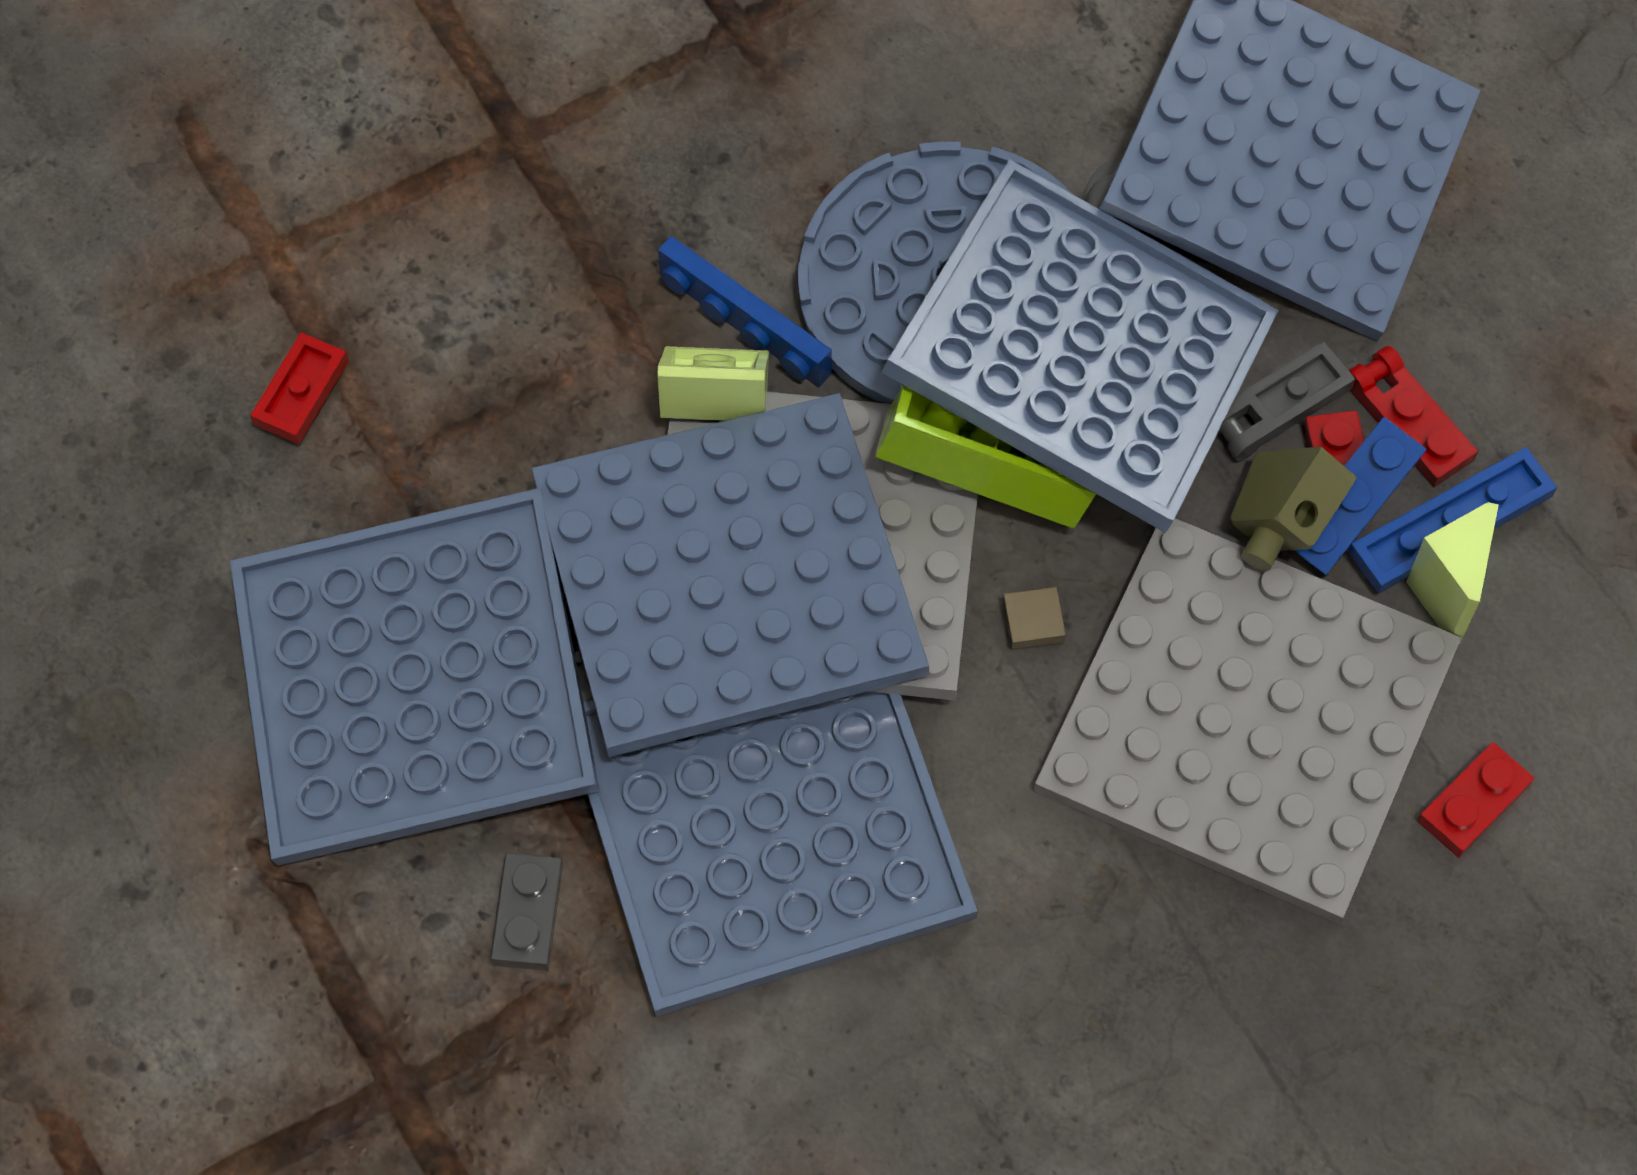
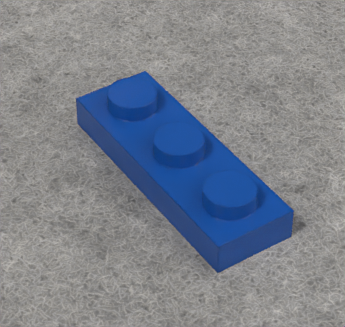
M1383 417L1344 466L1357 478L1315 545L1309 549L1292 551L1323 575L1327 576L1349 549L1351 543L1357 539L1427 449L1387 418Z

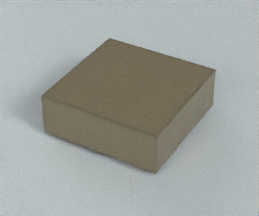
M1057 586L1004 593L1003 605L1012 650L1065 643L1066 634Z

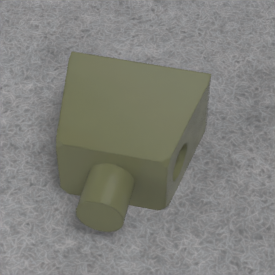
M1322 447L1257 452L1231 515L1232 524L1249 538L1241 555L1242 559L1256 569L1269 571L1280 550H1305L1311 548L1317 542L1357 477Z

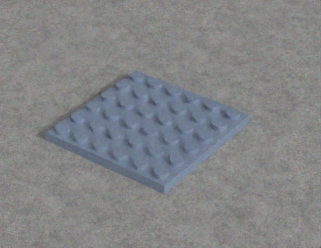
M1192 0L1099 209L1374 341H1378L1384 334L1480 90L1293 0Z
M1009 159L889 356L882 373L1166 533L1174 521L1279 310Z
M840 393L531 468L536 488H542L546 510L544 517L608 757L929 676L928 660Z
M542 488L230 561L271 860L277 866L600 791L562 583L544 517L546 510Z
M867 691L608 757L593 699L584 702L600 789L598 792L587 795L655 1017L977 918L978 910L901 694Z

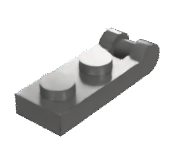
M1323 341L1238 393L1217 434L1221 433L1228 441L1227 450L1238 462L1243 461L1257 451L1264 443L1353 389L1355 378ZM1248 413L1256 424L1245 430L1238 419Z

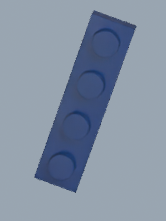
M670 236L658 249L660 275L663 282L672 291L679 295L688 294L700 303L703 311L711 319L718 323L725 321L737 329L744 341L753 349L768 350L770 354L780 360L782 367L798 380L805 378L819 388L832 374V349L674 237Z
M1525 447L1351 543L1348 553L1379 594L1408 578L1424 537L1487 502L1499 505L1494 529L1553 497L1557 486L1529 449Z

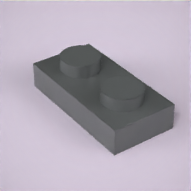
M506 853L491 956L493 966L549 971L563 870L562 858Z

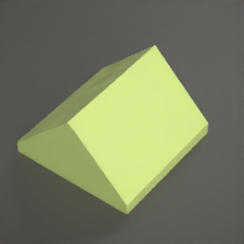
M666 346L658 364L660 418L727 421L766 411L769 351Z
M1490 502L1424 537L1406 580L1408 586L1437 626L1462 638L1481 598L1499 506Z

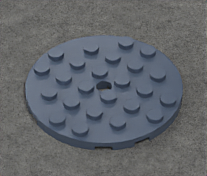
M961 142L919 144L918 150L901 153L891 157L890 153H886L850 173L834 187L814 213L804 235V244L798 263V294L805 326L809 334L832 349V369L835 373L864 396L877 403L892 404L902 384L883 374L882 370L1008 160H1013L1070 192L1065 185L1046 170L1019 155L992 147L991 152L961 147Z

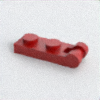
M1386 345L1372 355L1373 361L1365 366L1357 364L1348 370L1355 378L1353 389L1350 391L1378 423L1383 417L1387 418L1427 449L1415 467L1433 487H1436L1475 461L1478 454L1477 449L1404 367L1401 356L1393 347ZM1383 378L1392 387L1385 393H1382L1376 386V383Z

